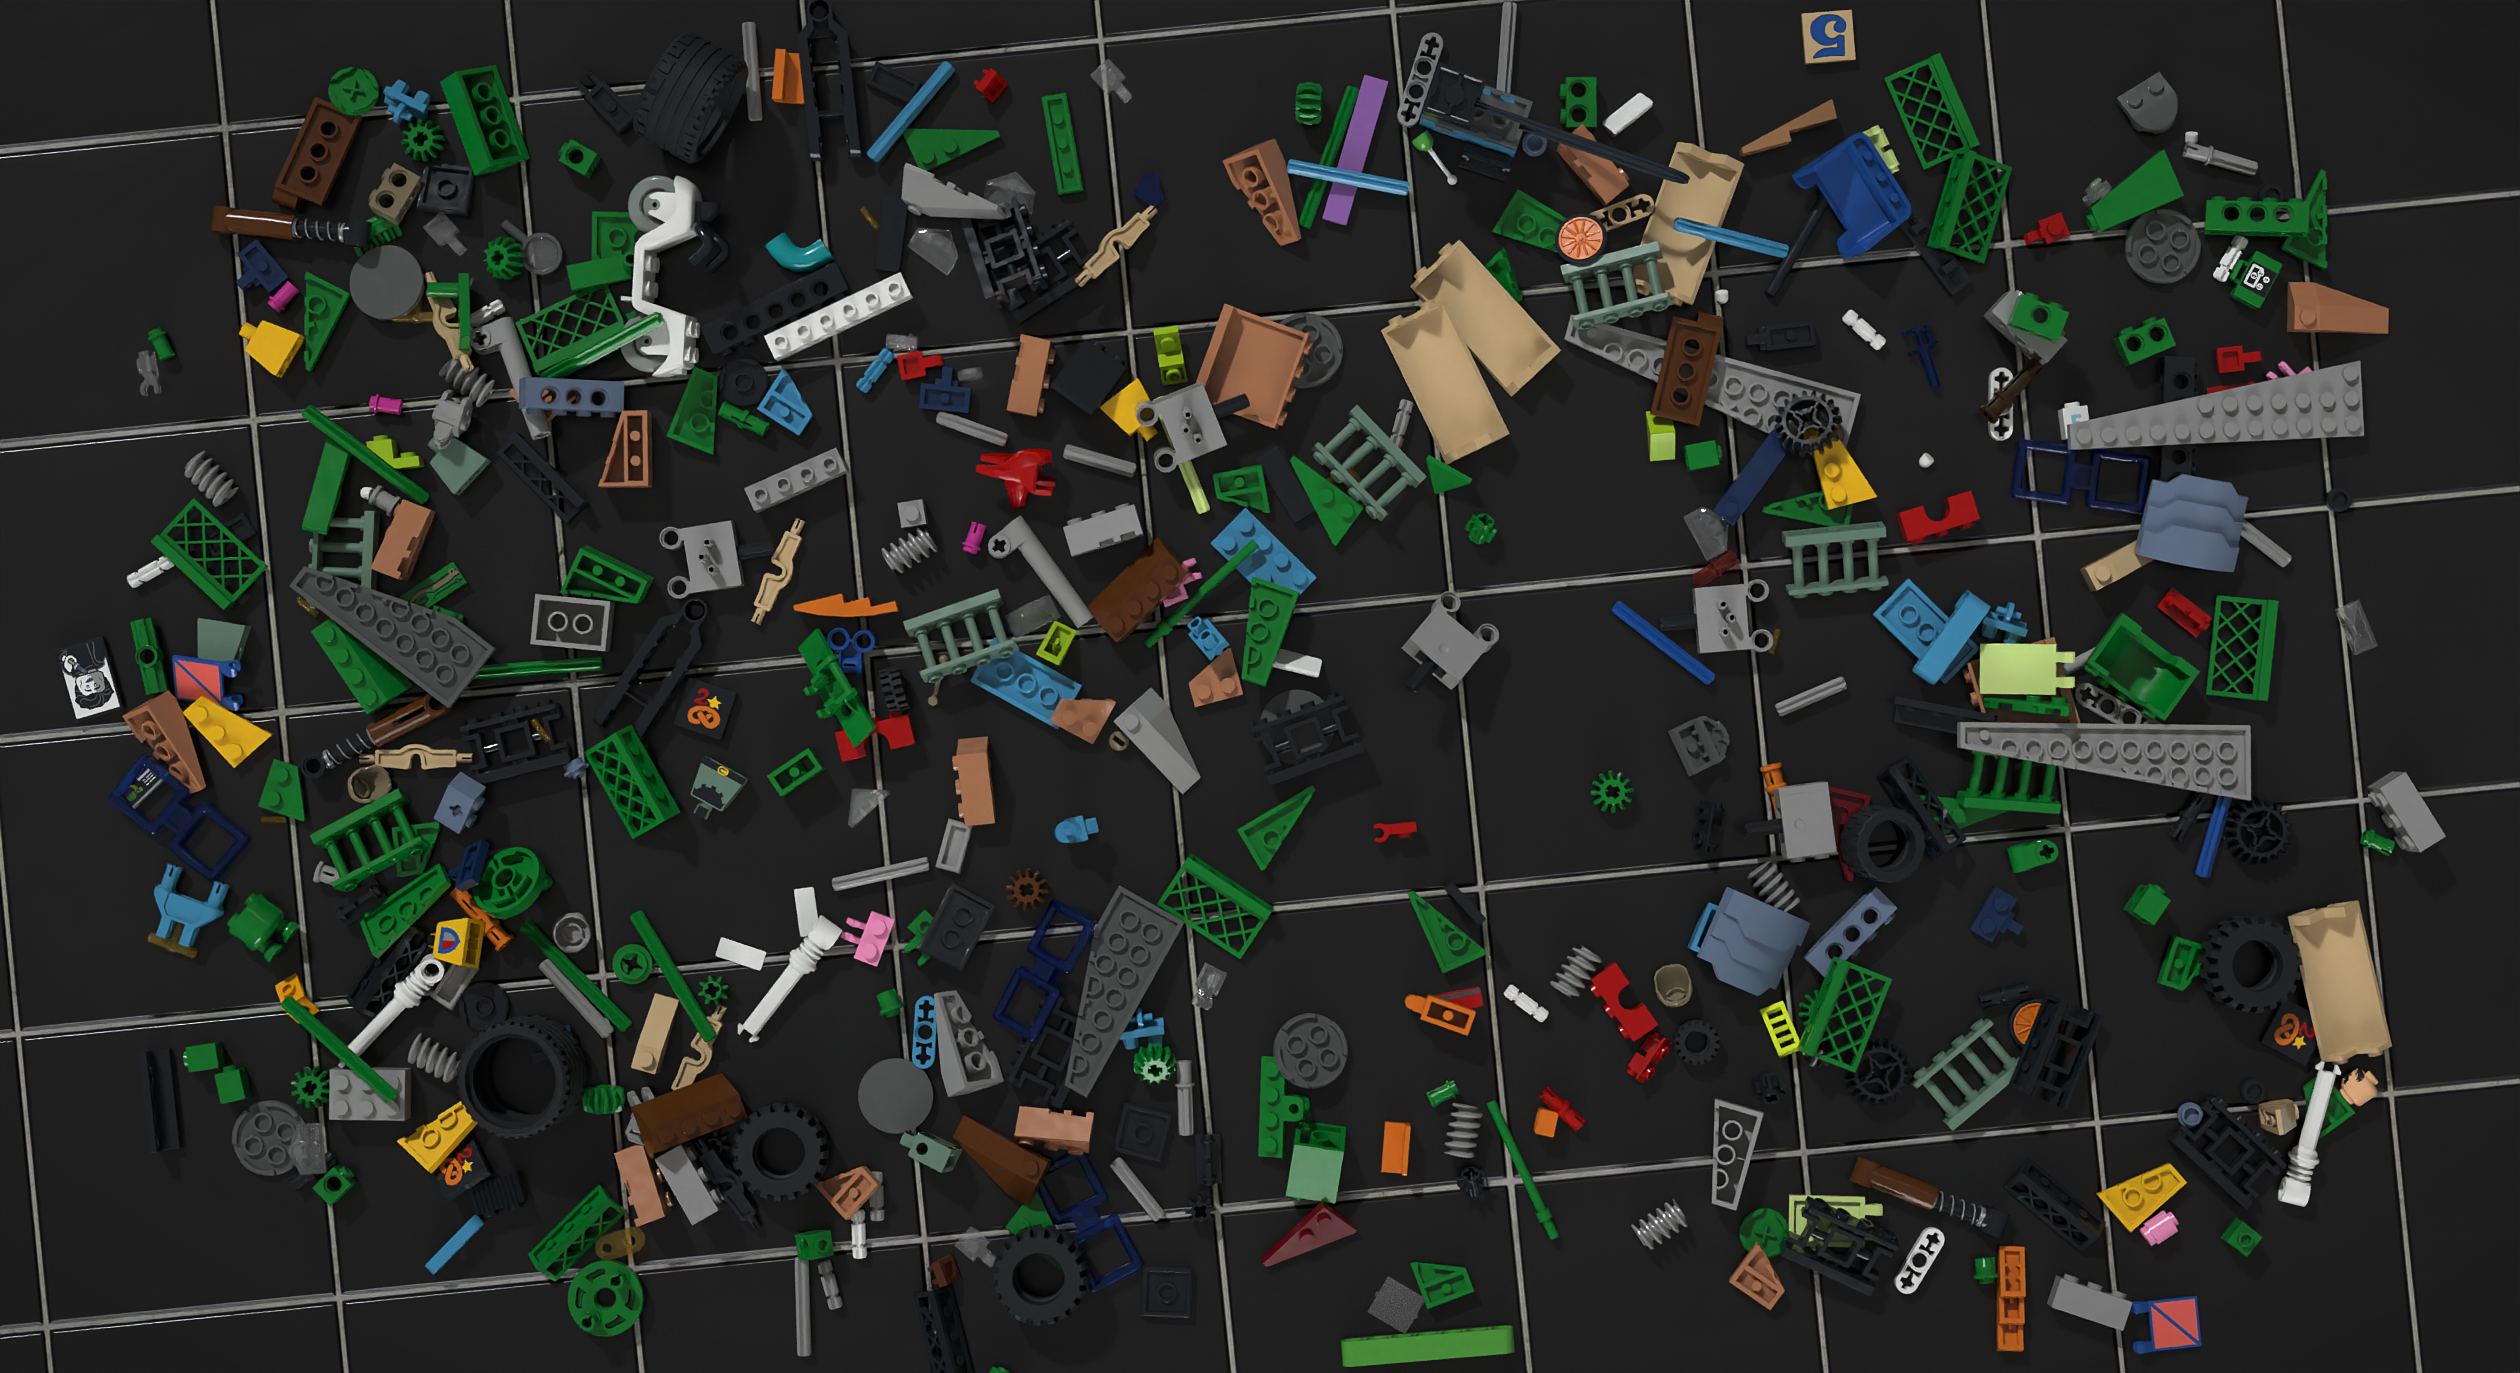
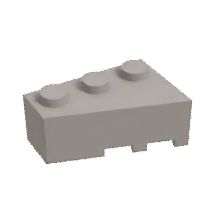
M1126 503L1116 506V510L1106 513L1105 510L1091 514L1092 518L1082 521L1081 517L1067 521L1068 526L1063 527L1071 556L1075 557L1144 536L1136 506Z

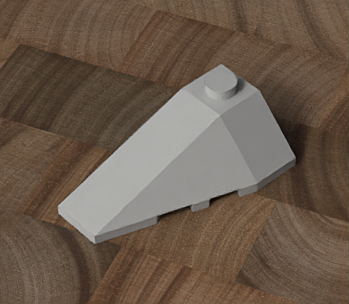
M905 164L901 199L908 205L907 209L918 216L923 213L931 217L1005 219L1006 214L998 205L971 192L966 196L965 192L956 187L955 184L948 181L945 186L941 181L934 178V174L911 164Z
M1152 688L1148 689L1114 720L1117 726L1182 794L1201 778L1169 706Z
M953 990L934 994L941 1075L948 1097L969 1094L1004 1082L996 1055L993 1050L989 1052L982 1040L985 1037L981 1031L977 1032L971 1022V1014L958 992Z

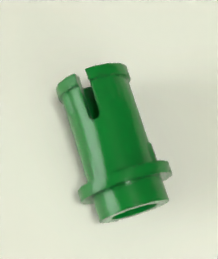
M162 327L148 332V340L152 341L160 361L175 355L167 340V332L163 331Z
M2365 830L2360 838V844H2363L2364 848L2370 847L2387 856L2390 855L2395 846V841L2375 834L2374 830Z
M1447 1080L1446 1084L1427 1092L1433 1107L1452 1097L1456 1099V1095L1460 1094L1454 1080L1450 1082Z

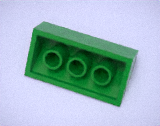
M496 65L456 71L440 82L474 176L496 172L530 159Z
M329 618L311 631L366 714H375L415 687L406 675L333 619Z

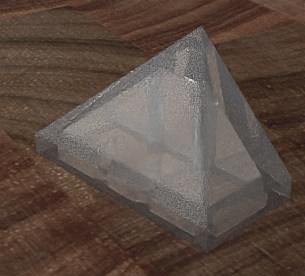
M1017 172L988 180L985 186L984 199L1004 208V203L1012 204L1011 198L1016 197L1020 204L1024 203L1029 214H1032L1036 192Z
M918 228L908 244L910 249L947 276L959 258L951 230Z
M1701 507L1683 517L1706 561L1727 551V521L1705 507Z
M1050 594L1030 602L1005 616L1015 638H1019L1061 617Z
M2359 600L2335 609L2353 655L2378 646Z
M852 789L848 825L854 828L891 793L888 790Z
M322 1123L298 1124L296 1126L288 1154L300 1175L326 1173Z

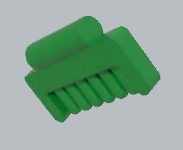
M379 215L366 220L372 223L371 239L375 247L380 246L376 236L381 245L386 244L381 233H383L388 243L391 242L387 230L393 240L397 239V236H403L399 225L397 226ZM370 241V248H369V249L371 250V249L374 248V246H373L372 242ZM353 247L359 257L369 251L368 248Z

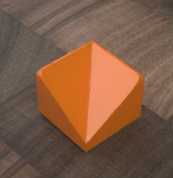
M1539 1107L1533 1128L1535 1134L1554 1137L1558 1113Z

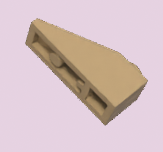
M2136 540L2081 568L2080 571L2092 592L2119 580L2154 559L2140 556L2134 552Z
M655 993L637 1044L631 1068L652 1074L660 1072L679 1005V999Z
M2281 1099L2257 1104L2261 1128L2277 1135H2284L2297 1126L2296 1119H2299V1111L2297 1105L2293 1104L2292 1100Z

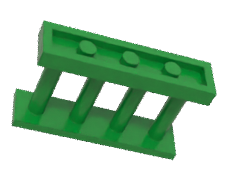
M1968 750L1971 754H1975L1970 787L1966 791L1958 790L1956 798L1963 807L2060 814L2061 804L2052 795L2056 766L2046 764L2042 793H2039V796H2030L2028 787L2033 762L2022 760L2018 791L2015 794H2006L2004 792L2009 757ZM1985 755L1999 756L1994 789L1990 793L1980 790Z
M396 789L310 835L313 844L328 850L340 878L331 882L333 888L341 892L351 891L361 881L409 856L414 857L421 854L424 848L430 846L426 839L421 836L417 838L414 836L403 811L404 805L410 803L405 792ZM389 813L394 814L406 840L405 844L394 850L381 823L382 817ZM366 825L372 826L384 853L383 856L373 861L370 860L359 835L360 829ZM344 837L350 838L362 867L350 873L336 845L338 840Z

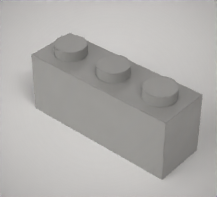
M2065 1274L2064 1278L2056 1275L2047 1302L2049 1306L2121 1331L2124 1330L2133 1303L2126 1299L2127 1294L2113 1289L2111 1293L2102 1291L2103 1286L2093 1282H2088V1285L2078 1283L2079 1278L2069 1274Z

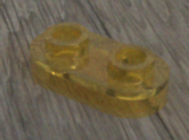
M628 1227L606 1234L596 1242L595 1251L603 1260H612L635 1253L644 1246L645 1234L638 1227ZM629 1236H633L636 1239L634 1245L628 1243L627 1238ZM608 1243L611 1245V1252L604 1250V1244Z

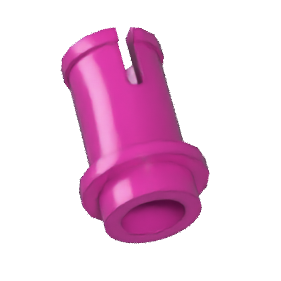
M287 280L273 297H269L268 304L278 313L282 309L285 311L284 307L299 293V290Z
M376 394V396H371L369 410L374 411V414L383 412L400 415L402 399L380 397V394Z
M972 521L966 541L962 542L964 546L962 550L977 555V552L981 551L979 546L987 526Z

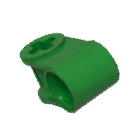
M2046 839L2007 848L2013 873L2027 871L2036 866L2051 863L2058 856L2057 846ZM2044 845L2051 848V851L2047 852V857L2040 854Z

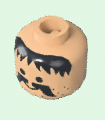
M2356 1069L2341 1080L2339 1091L2350 1105L2354 1103L2357 1106H2361L2377 1095L2378 1091L2375 1085L2379 1082L2371 1071L2365 1073L2362 1069Z

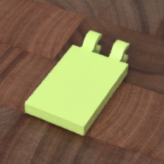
M1980 643V694L2056 695L2057 687L2073 688L2075 687V677H2057V662L2074 663L2075 652H2057V644Z
M1789 1194V1231L1801 1235L1809 1221L1802 1217L1801 1209L1806 1205L1805 1200L1808 1196L1814 1199L1821 1198L1829 1206L1836 1209L1843 1208L1851 1216L1858 1219L1865 1218V1215L1883 1216V1205L1879 1203L1865 1204V1196ZM1820 1217L1816 1228L1826 1231L1831 1221ZM1835 1232L1827 1247H1850L1854 1240ZM1810 1236L1805 1246H1817L1820 1240Z

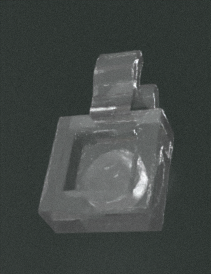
M1109 58L1090 75L1107 95L1114 91L1125 104L1132 98L1131 93L1121 83L1126 77Z
M2098 177L2085 189L2087 195L2082 200L2087 206L2110 193L2112 187L2106 180L2101 183L2102 180Z
M437 214L423 227L440 247L447 243L459 256L467 250L455 237L460 230L446 214Z
M149 350L138 352L139 359L136 360L137 369L142 374V377H145L140 385V393L142 396H148L147 388L153 385L155 393L160 394L161 386L157 378L159 373L155 352Z
M1205 962L1195 983L1199 989L1192 999V1004L1209 1010L1213 1003L1212 995H1218L1227 973Z
M970 1226L954 1246L973 1262L979 1256L990 1268L993 1267L996 1256L986 1248L990 1241L973 1226Z

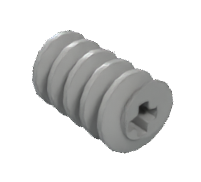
M451 358L439 372L441 377L446 375L445 380L447 383L454 382L453 388H461L463 396L469 394L472 402L477 401L476 407L482 406L494 390V379L486 383L485 380L488 374L484 373L479 377L477 375L480 370L479 367L474 368L472 371L464 372L459 359L454 360Z
M202 451L187 463L184 475L187 478L192 477V484H199V491L206 492L205 497L213 499L212 504L217 507L227 502L237 492L239 487L232 489L231 486L234 480L231 479L225 482L224 479L227 473L224 472L218 475L217 472L221 466L211 467L210 465L214 459L204 460L203 458L207 452Z
M916 527L917 536H913L908 532L907 542L901 537L898 538L899 547L890 543L891 552L884 548L881 549L883 557L894 574L895 569L900 573L904 572L903 564L912 568V559L920 563V554L927 558L930 557L929 548L934 552H938V547L926 528L925 531H922Z
M1768 861L1751 872L1747 879H1757L1753 888H1763L1758 895L1759 897L1768 896L1764 903H1773V907L1787 912L1797 905L1800 899L1798 897L1791 899L1794 890H1785L1789 885L1788 881L1779 882L1783 874L1781 872L1774 874L1777 865L1768 866L1770 863Z
M1579 944L1581 949L1572 948L1576 957H1566L1570 966L1564 964L1560 966L1565 973L1555 974L1559 982L1550 981V985L1568 997L1571 995L1579 997L1580 993L1576 987L1585 988V984L1581 979L1590 980L1591 976L1587 970L1596 971L1597 969L1593 962H1602L1599 956Z
M422 1033L418 1034L410 1048L408 1062L413 1064L417 1061V1067L420 1069L426 1065L427 1073L435 1070L434 1076L436 1078H440L444 1074L443 1081L446 1083L450 1082L459 1070V1061L456 1060L457 1052H454L449 1057L447 1056L448 1047L440 1052V1043L437 1042L431 1047V1038H427L422 1042Z
M1453 1103L1452 1106L1459 1110L1450 1114L1457 1120L1448 1124L1455 1130L1446 1134L1453 1140L1445 1142L1444 1145L1451 1150L1444 1153L1465 1158L1474 1157L1475 1153L1469 1150V1148L1476 1147L1477 1143L1471 1140V1138H1476L1479 1134L1473 1128H1479L1481 1125L1474 1119L1481 1118L1483 1114L1476 1110L1478 1109L1477 1107Z
M1673 1198V1207L1667 1202L1664 1203L1665 1212L1656 1208V1218L1649 1213L1647 1214L1648 1223L1640 1219V1228L1633 1224L1631 1225L1644 1246H1648L1653 1250V1240L1659 1244L1663 1243L1662 1234L1667 1238H1671L1670 1229L1679 1233V1223L1685 1228L1688 1227L1685 1215Z

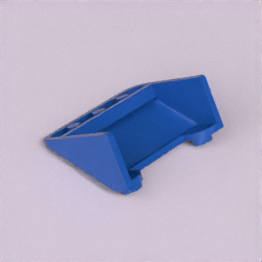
M1856 133L1791 175L1801 188L1808 189L1817 184L1846 230L1837 239L1838 250L1844 259L1868 251L1911 215L1912 208L1909 200L1870 138L1864 133Z

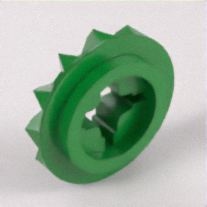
M629 944L621 947L616 952L612 965L615 975L621 981L627 984H637L646 980L650 975L653 960L650 952L644 947ZM638 955L637 963L643 968H634L628 974L630 965L623 959L632 960Z

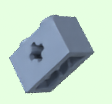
M460 772L448 785L434 819L458 834L465 827L470 828L477 818V815L474 814L475 811L480 809L485 800L482 795L486 787Z

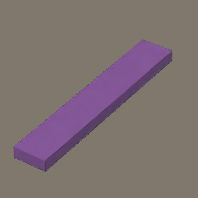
M1364 75L1337 168L1362 173L1388 81ZM1333 182L1322 219L1346 226L1357 186Z

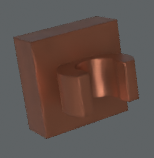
M953 1254L933 1262L927 1268L928 1272L934 1271L936 1279L932 1280V1283L939 1284V1287L946 1286L961 1278Z

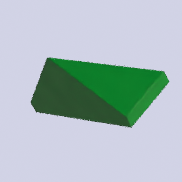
M1430 455L1425 460L1435 494L1469 485L1472 481V478Z

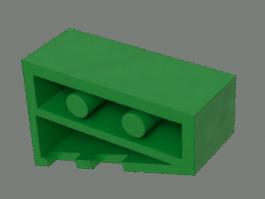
M586 545L579 549L560 593L638 604L645 599L654 577Z

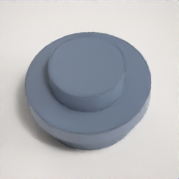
M1527 133L1523 138L1522 148L1530 156H1539L1546 150L1547 140L1546 138Z
M2187 1102L2179 1107L2177 1118L2183 1126L2192 1128L2201 1123L2203 1112L2197 1104Z

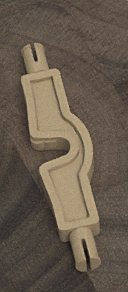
M1149 205L1142 214L1136 213L1122 228L1112 230L1103 238L1098 252L1083 266L1084 271L1075 278V282L1078 283L1084 277L1078 284L1080 287H1083L1091 277L1096 279L1105 269L1120 258V255L1113 247V242L1118 243L1125 249H1129L1140 234L1150 225L1148 221L1157 214L1156 208L1148 214L1154 206Z
M428 272L424 275L427 285L428 282H437L434 272ZM427 296L434 312L432 319L436 331L446 340L453 359L460 360L464 372L472 371L474 366L470 360L471 347H469V350H459L458 323L446 322V320L455 317L456 307L450 298Z
M795 518L790 532L786 531L778 548L771 558L773 564L782 568V574L776 576L766 573L763 576L759 593L754 602L757 609L751 620L761 625L766 611L772 610L780 590L790 582L793 576V560L802 541V537L799 535L805 523L800 519Z
M421 744L407 745L400 750H376L375 754L361 753L359 758H369L360 759V764H375L382 767L411 769L415 754L420 755L422 769L458 767V763L473 764L474 759H464L474 758L473 753H458V750H433Z
M722 1004L716 1006L712 1016H707L717 1036L723 1026L721 1019L727 1009ZM699 1032L691 1042V1047L701 1053V1059L683 1058L678 1074L671 1086L672 1090L693 1084L698 1074L709 1066L713 1058V1044L717 1036L709 1042H704Z

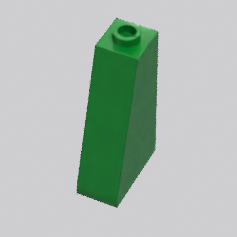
M2165 150L2152 156L2086 211L2088 214L2086 221L2091 230L2094 229L2096 234L2184 196Z

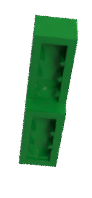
M327 436L302 524V530L324 535L328 534L342 493L341 485L352 457L349 451L329 436Z

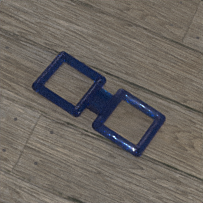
M2026 439L2018 441L2011 491L2013 498L2068 505L2071 502L2072 489L2087 490L2086 506L2088 508L2137 515L2144 513L2152 464L2150 456L2095 449L2092 452L2091 465L2076 463L2077 450H2068V445ZM2027 450L2067 455L2062 494L2022 489ZM2101 460L2141 465L2136 504L2096 499Z
M142 755L112 791L108 800L152 835H155L163 825L167 826L176 833L168 843V848L211 882L216 881L249 841V836L207 802H202L192 813L181 804L189 795L190 789L151 757ZM145 767L177 791L153 822L121 798ZM205 814L237 839L212 870L180 845Z
M1056 899L1052 900L1027 946V951L1037 957L1031 970L1023 966L1016 968L993 1012V1018L1026 1039L1036 1041L1061 993L1060 988L1053 985L1059 971L1064 974L1072 972L1095 928V922ZM1056 912L1084 926L1066 962L1039 947ZM1022 978L1049 993L1031 1029L1004 1014Z
M1083 1152V1155L1067 1153L1052 1161L1045 1176L1078 1160L1096 1195L1060 1213L1044 1181H1042L1038 1193L1056 1225H1062L1072 1219L1079 1233L1070 1238L1074 1239L1076 1237L1080 1243L1113 1226L1131 1262L1095 1280L1090 1270L1088 1288L1091 1292H1096L1141 1268L1143 1261L1117 1214H1112L1101 1220L1095 1206L1105 1202L1108 1195L1086 1153Z

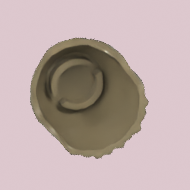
M378 765L359 768L347 780L350 797L361 804H369L385 796L392 789L389 773L382 766Z
M1670 964L1662 966V968L1655 972L1656 995L1664 1005L1678 1007L1689 1001L1693 992V984L1687 968L1680 964Z

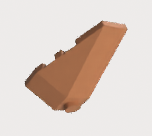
M1276 139L1257 144L1224 159V166L1233 185L1237 190L1241 189L1248 197L1249 201L1247 203L1252 209L1255 207L1263 217V224L1279 245L1282 246L1300 240L1301 235L1286 162Z
M2288 282L2287 332L2388 334L2389 308L2315 282Z
M169 690L151 698L122 716L136 738L141 743L146 741L155 750L153 756L157 760L161 758L169 765L170 774L189 794L206 787L183 711L177 699Z

